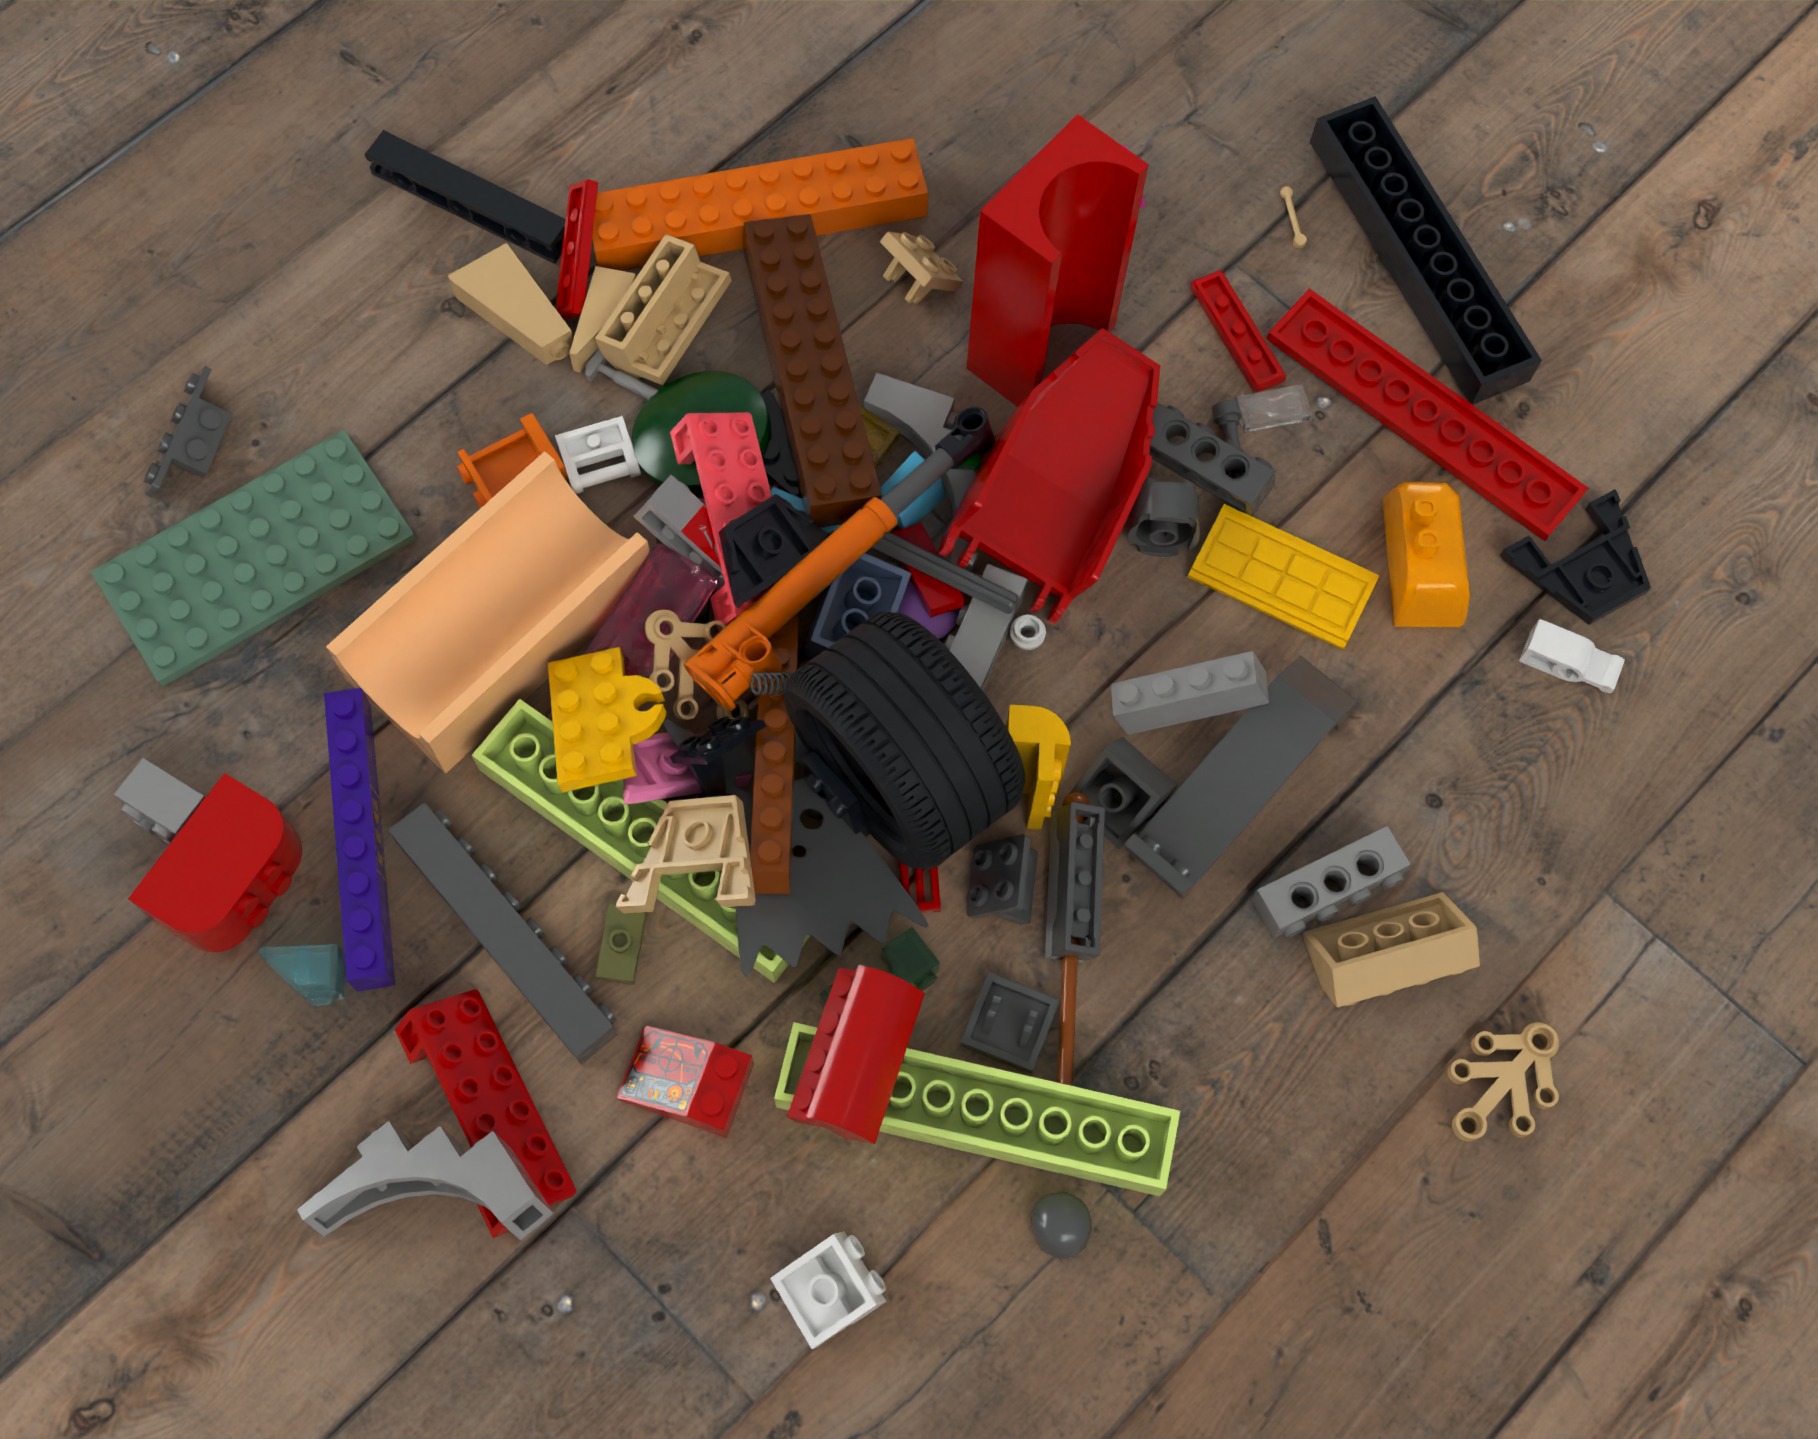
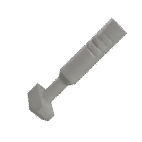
M599 348L586 364L585 376L589 382H592L596 375L601 372L612 378L614 383L647 400L658 392V389L621 370L615 371L606 366L607 360Z

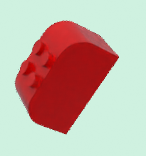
M224 773L128 900L151 920L199 950L206 952L229 950L240 944L254 927H259L265 921L269 913V906L277 896L283 895L292 882V875L297 870L302 857L300 837L271 801Z

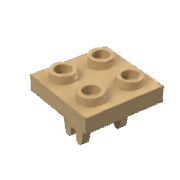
M888 231L881 239L880 243L894 256L883 277L887 281L892 279L896 282L907 270L916 279L905 297L909 304L912 302L918 304L931 289L956 292L964 282L955 273L957 268L946 258H940L933 251L935 249L934 244L922 235L918 237L911 236L906 232L900 234Z

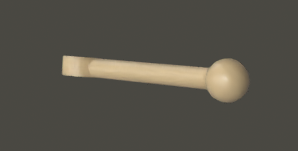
M1285 186L1280 190V196L1285 199L1295 235L1293 245L1296 248H1303L1307 242V237L1301 234L1291 198L1293 190L1289 186Z

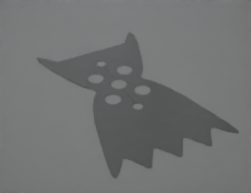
M668 719L663 721L665 729L678 747L684 740L696 735L702 736L708 732L694 734ZM796 732L795 762H798L804 768L801 759L809 753ZM756 733L722 755L726 794L736 795L743 802L749 852L751 850L753 791H741L736 786L735 780L743 772L754 774L755 754L753 753V748L756 746ZM803 777L798 781H794L792 848L796 844L805 847L806 855L798 858L792 853L790 894H755V905L735 907L741 968L746 977L754 967L763 945L769 947L792 968H796L803 940L808 934L837 956H840L850 923L859 926L881 944L886 942L892 911L900 913L922 927H928V923L916 903L862 832L855 834L842 818L838 819L828 808L826 800L815 794ZM806 809H815L822 814L823 824L817 829H808L800 822L801 813Z

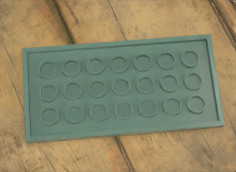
M342 430L91 571L157 682L161 687H164L417 539L345 430Z

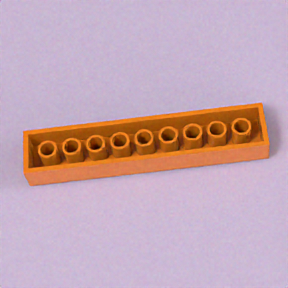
M914 138L598 192L592 240L598 267L621 271L644 267L665 234L694 244L700 257L743 249L744 222L811 214L815 234L819 236L926 217L928 190Z

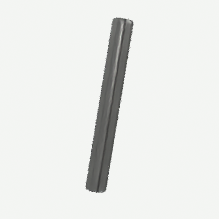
M890 532L884 533L883 538L872 546L1007 614H1011L1018 605L1019 596L1016 593Z

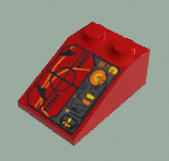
M645 1025L616 1098L628 1104L727 1138L754 1067L752 1055L715 1042Z

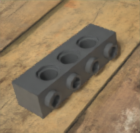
M1157 402V406L1153 410L1152 425H1155L1154 437L1150 442L1149 453L1152 459L1237 510L1253 517L1275 486V471L1272 465L1260 457L1254 459L1243 453V449L1237 443L1231 440L1223 441L1214 436L1213 431L1206 425L1199 422L1195 425L1185 419L1183 413L1177 408L1170 405L1165 407ZM1174 436L1185 438L1179 444H1173L1168 441ZM1203 453H1211L1215 456L1209 461L1198 459V456ZM1233 470H1239L1244 473L1242 477L1237 479L1227 476Z

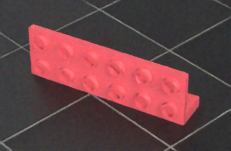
M687 413L670 431L678 465L691 464L694 460L696 462L725 585L713 594L710 600L715 621H720L727 627L772 586L739 608L736 607L719 531L724 526L772 497L750 413Z

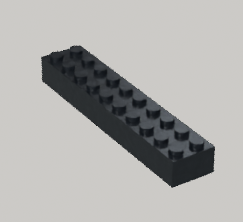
M1376 96L1317 118L1310 144L1468 402L1473 405L1530 382L1542 362L1540 356Z

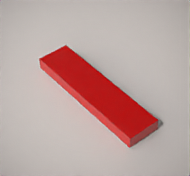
M590 179L569 186L555 307L563 320L580 317L585 303L599 183Z
M1222 270L1192 281L1191 291L1254 394L1285 382L1287 375Z

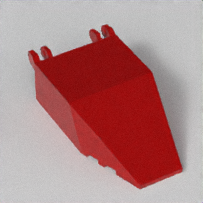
M1101 328L1026 396L995 437L994 446L985 453L941 540L938 553L946 557L953 550L958 536L964 539L968 544L958 558V566L965 568L976 548L980 549L1040 586L1032 599L1029 610L1037 613L1043 607L1049 593L1056 596L1058 599L1047 617V621L1055 624L1072 600L1098 581L1151 468L1150 442L1154 437L1155 425H1152L1153 410L1157 406L1161 365L1104 328Z

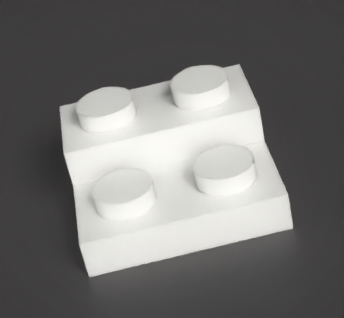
M845 1231L831 1235L770 1278L811 1349L817 1348L886 1302L882 1295L886 1291L884 1281L875 1270L870 1272L867 1270L861 1260V1257L865 1255L861 1243L854 1235L847 1236Z

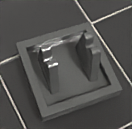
M988 972L961 1039L960 1046L1032 1074L1060 1000Z

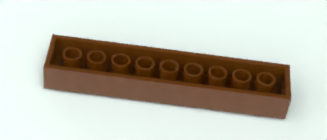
M811 214L744 222L743 249L805 513L814 518L813 524L820 528L841 525L859 509H863V506L873 497L881 499L882 494Z

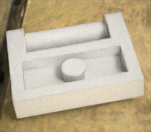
M623 416L555 435L571 488L576 494L584 492L583 488L628 475L633 478L641 475ZM624 455L625 462L581 475L578 474L577 468Z

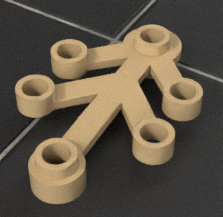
M658 610L653 612L645 623L646 636L655 645L654 668L649 679L660 688L661 692L669 691L674 686V676L668 670L671 649L679 658L677 701L673 706V712L677 718L689 720L697 715L698 704L693 699L694 680L686 671L684 664L699 650L691 649L682 637L704 638L705 641L710 642L713 639L710 635V628L714 625L719 629L720 633L726 626L720 621H711L706 624L681 622L672 611ZM662 621L669 624L670 630L667 635L660 632L659 626ZM659 674H663L667 678V684L663 688L657 684ZM713 698L718 704L716 711L718 719L726 716L729 719H735L732 717L731 711L727 710ZM737 698L734 703L740 709L738 718H748V705L743 699ZM683 702H688L691 707L688 715H684L681 712Z
M1541 1022L1529 1024L1523 1029L1521 1034L1493 1035L1491 1032L1482 1031L1474 1036L1471 1041V1048L1478 1056H1489L1495 1050L1521 1051L1512 1061L1469 1062L1466 1059H1457L1449 1065L1447 1074L1449 1079L1455 1084H1464L1470 1079L1497 1078L1473 1108H1465L1454 1116L1452 1120L1453 1132L1459 1139L1466 1142L1475 1141L1483 1136L1487 1130L1486 1117L1510 1090L1513 1116L1508 1122V1127L1514 1136L1524 1138L1535 1130V1120L1530 1115L1525 1071L1533 1062L1538 1087L1532 1093V1101L1535 1106L1546 1110L1556 1105L1559 1100V1093L1553 1084L1550 1058L1559 1049L1558 1035L1552 1027ZM1533 1037L1542 1039L1544 1043L1543 1049L1534 1046L1532 1042ZM1479 1038H1485L1489 1041V1050H1484L1479 1046ZM1456 1065L1465 1068L1467 1073L1465 1078L1457 1076L1455 1073ZM1541 1090L1547 1091L1550 1094V1103H1545L1541 1100ZM1518 1118L1526 1121L1527 1131L1518 1129L1516 1125ZM1462 1120H1468L1472 1123V1133H1467L1462 1129Z

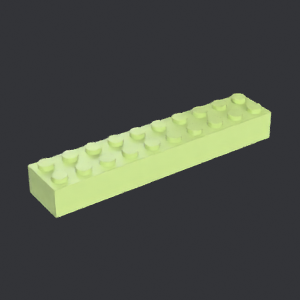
M519 699L472 754L479 771L634 881L630 876L636 864H643L651 848L647 843L668 803L659 799L626 805L623 799V779L562 792L557 781L553 722ZM722 870L661 875L656 898L740 958L735 907H723L716 901ZM808 934L805 936L802 947L811 935ZM763 945L753 968L775 983L789 964L769 947Z
M793 1022L774 1097L776 1108L790 1109L817 1027ZM907 1048L879 1132L1161 1196L1167 1188L1180 1111Z

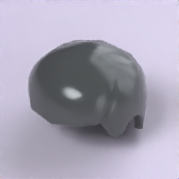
M1067 1192L1050 1193L1039 1200L1033 1209L1031 1227L1039 1248L1044 1253L1062 1259L1075 1257L1087 1247L1092 1233V1222L1088 1208L1081 1199Z

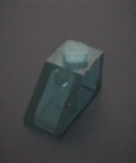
M338 944L259 948V955L305 1000H308L309 1004L329 1005L332 1004V999H345V955L343 949Z

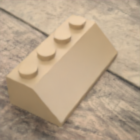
M1443 892L1303 932V938L1320 985L1336 1007L1354 1005L1358 1001L1379 995H1389L1396 990L1413 985H1423L1431 980L1448 975L1461 974L1465 970L1480 966L1477 927Z

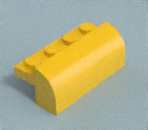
M1010 704L1006 728L1018 749L1025 770L1023 794H1028L1027 829L1041 830L1044 818L1051 817L1054 799L1059 792L1071 746L1070 735L1064 722L1052 711L1038 706Z

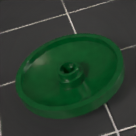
M703 371L685 375L659 389L640 410L632 431V446L635 457L645 475L658 486H661L672 475L679 482L684 483L691 493H703L695 460L691 464L678 465L670 431L687 413L748 412L752 415L762 455L768 443L771 429L768 409L763 397L755 386L740 376L722 371Z

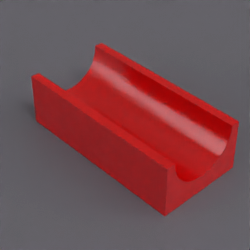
M1078 114L980 210L966 368L1017 407L1042 382L1050 327L1060 324H1081L1097 330L1104 328L1110 332L1116 325L1149 164Z

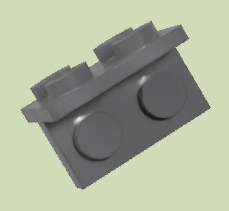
M1021 834L975 846L972 858L973 866L968 893L967 916L979 918L994 915L1019 925L1030 923L1038 851L1030 848V836Z

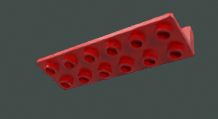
M474 989L410 1009L395 1029L397 1037L410 1064L428 1057L470 1147L472 1148L476 1142L494 1131L512 1148L549 1206L572 1198L576 1194L574 1184L479 991ZM477 1204L493 1238L509 1231L490 1210Z

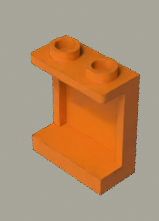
M533 413L520 418L522 430L470 456L467 455L464 449L457 451L461 464L456 466L464 483L467 485L472 482L477 490L472 494L479 508H482L544 451L555 460L567 483H570L565 465Z

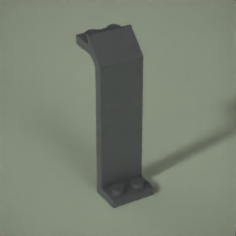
M1299 656L1268 686L1269 704L1249 708L1138 835L1133 833L1124 843L1127 852L1139 860L1182 899L1187 896L1333 728L1339 729L1346 721L1348 713L1358 703L1302 656Z

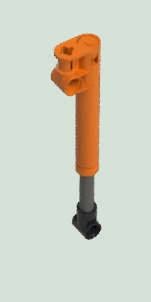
M970 407L961 411L956 419L957 426L935 445V452L883 498L873 497L863 506V509H859L691 657L684 664V667L693 680L723 707L732 711L736 707L734 701L748 688H751L752 673H781L782 664L768 639L882 539L884 533L887 534L898 524L896 517L951 468L958 469L972 455L984 454L991 450L995 443V437L987 412L980 407ZM757 679L754 681V688L757 686Z

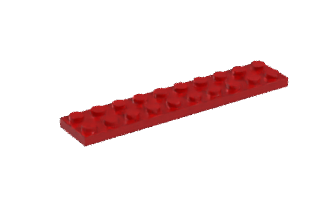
M1310 288L1268 332L1266 340L1543 541L1548 539L1589 489Z

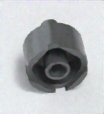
M1153 478L1145 479L1128 515L1129 543L1131 545L1133 542L1137 544L1138 551L1143 554L1156 557L1178 555V549L1188 546V551L1193 549L1200 539L1199 497L1195 492L1194 484L1190 482H1159Z

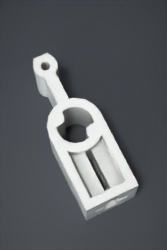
M1539 619L1531 629L1519 662L1570 682L1583 681L1598 687L1606 693L1614 691L1625 659L1618 655H1611L1595 648L1591 640L1542 619Z

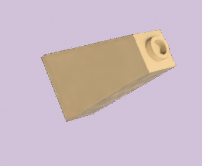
M507 243L448 275L453 294L459 301L544 364L548 365L555 360H561L569 355L573 342L571 329Z

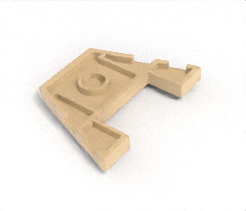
M736 795L669 801L647 843L651 848L643 864H636L630 876L634 881L626 896L620 895L616 908L623 914L653 912L661 875L721 870L716 901L723 907L755 905L756 898L743 802Z

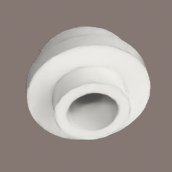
M1023 615L1016 618L1011 624L1010 638L1018 648L1033 650L1044 642L1046 628L1043 622L1036 616ZM1030 630L1034 636L1026 638L1022 636L1021 632Z

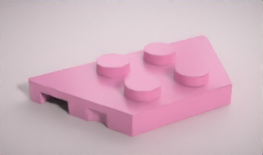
M668 732L653 734L647 740L633 745L637 776L623 779V799L626 805L703 792L689 764L672 763L669 756L679 751L680 748L672 740ZM740 773L735 780L736 786H747L752 776L751 773Z

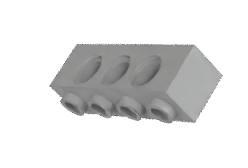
M1386 826L1257 889L1251 901L1273 939L1285 934L1286 938H1291L1307 928L1305 923L1315 918L1319 922H1323L1339 912L1337 907L1347 902H1350L1352 906L1358 905L1372 896L1370 891L1380 886L1384 890H1388L1404 880L1402 875L1411 864L1389 827ZM1357 864L1367 865L1372 871V876L1362 875L1357 869ZM1331 879L1336 881L1340 886V892L1328 890L1324 880ZM1300 895L1304 897L1308 903V908L1297 907L1292 902L1291 896Z

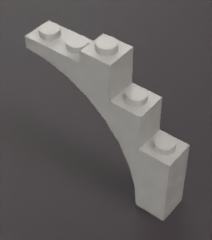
M879 373L875 374L864 400L865 419L890 429L909 442L925 459L936 451L935 445L955 428L958 413L954 412L955 398ZM950 469L941 477L952 506L953 517L977 470ZM959 536L955 542L950 562L956 565L961 552L968 544L967 541ZM977 553L973 554L964 569L970 572L973 571L978 557Z
M390 1121L374 1131L357 1146L362 1155L361 1159L348 1167L341 1175L297 1209L302 1220L323 1237L351 1218L378 1205L411 1196L436 1194L461 1197L482 1205L490 1210L519 1240L525 1238L554 1214L512 1148L494 1131L476 1142L465 1153L460 1143L441 1126L425 1136L417 1145L413 1146L409 1138Z

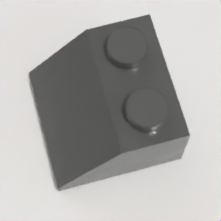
M1121 737L1101 751L1069 794L1074 792L1082 793L1088 797L1091 805L1105 808L1104 836L1120 849L1131 835L1136 833L1160 809L1178 785L1124 737Z

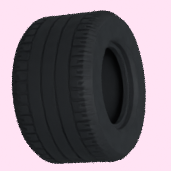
M879 612L870 616L826 650L796 670L788 679L784 694L785 707L808 753L814 751L859 799L870 834L884 849L904 865L915 869H932L939 866L999 818L1012 810L1021 800L1025 785L1024 766L1018 749L999 714L973 677L949 649L928 629L911 617L893 612Z

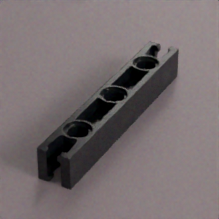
M385 130L380 133L365 153L366 159L372 162L370 165L372 175L553 264L562 255L565 218Z

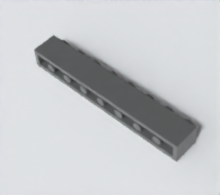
M425 802L392 826L388 830L389 833L582 1065L617 1036L612 1025L616 1018L603 1002L598 1006L592 1002L588 995L593 991L579 974L572 978L564 967L568 964V961L556 946L548 949L540 939L545 934L531 917L524 921L517 913L521 905L508 890L501 893L496 888L494 883L498 878L484 862L478 866L470 857L475 851L462 835L456 839L448 830L452 824L439 808L433 812Z

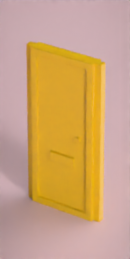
M1224 504L1187 578L1344 650L1380 575Z

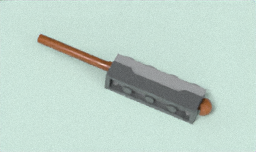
M1079 792L1066 796L1062 807L1051 812L1045 959L1061 961L1062 979L1057 1083L1070 1086L1073 1084L1077 965L1100 956L1105 808L1091 805L1088 797Z

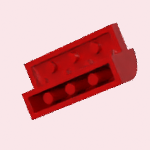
M858 965L857 970L838 968L787 1118L797 1123L827 1128L845 1139L875 1144L925 993L911 983L878 969Z

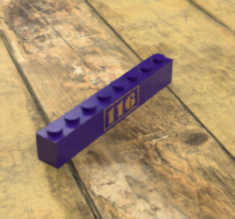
M362 688L324 693L346 980L357 992L395 986L371 703Z

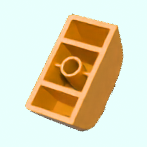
M1403 482L1398 484L1382 499L1394 627H1461L1464 625L1467 617L1470 590L1460 495L1447 483Z

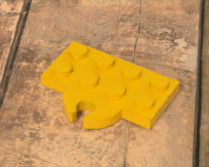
M620 647L549 662L548 674L557 781L560 790L567 792L637 776L633 745L647 740L656 733L666 717V710L663 704H655L647 711H638V709L646 702L660 703L665 701L660 688L648 678L638 675L626 676L624 656Z

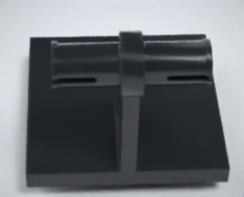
M728 716L722 717L708 726L710 731L702 736L696 735L684 740L679 745L680 750L669 756L672 763L689 764L703 791L699 794L698 798L732 795L726 794L722 755L766 727L763 720L747 719L746 717L729 719Z

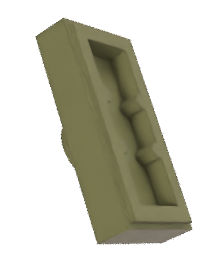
M608 904L595 974L596 980L635 984L647 912L623 914L616 908V904Z

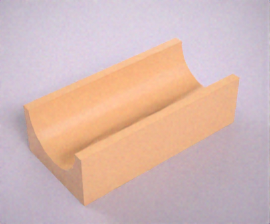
M544 451L331 641L326 648L346 681L355 689L362 688L370 703L446 774L498 725L519 699L525 701L549 678V662L571 658L655 579L648 541L638 532L630 539H627L603 523L576 495L564 479L555 460Z

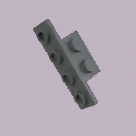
M206 366L198 375L192 373L184 388V392L188 393L189 396L185 405L180 402L178 403L170 421L176 424L172 434L166 432L159 444L157 451L162 453L159 464L152 463L143 482L149 484L145 493L147 496L153 497L158 491L170 463L202 478L207 474L232 414L199 398L211 372V369Z

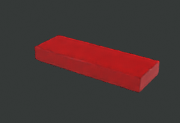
M922 523L890 532L940 556ZM900 561L904 570L911 573L910 581L930 618L964 607V598L958 589Z

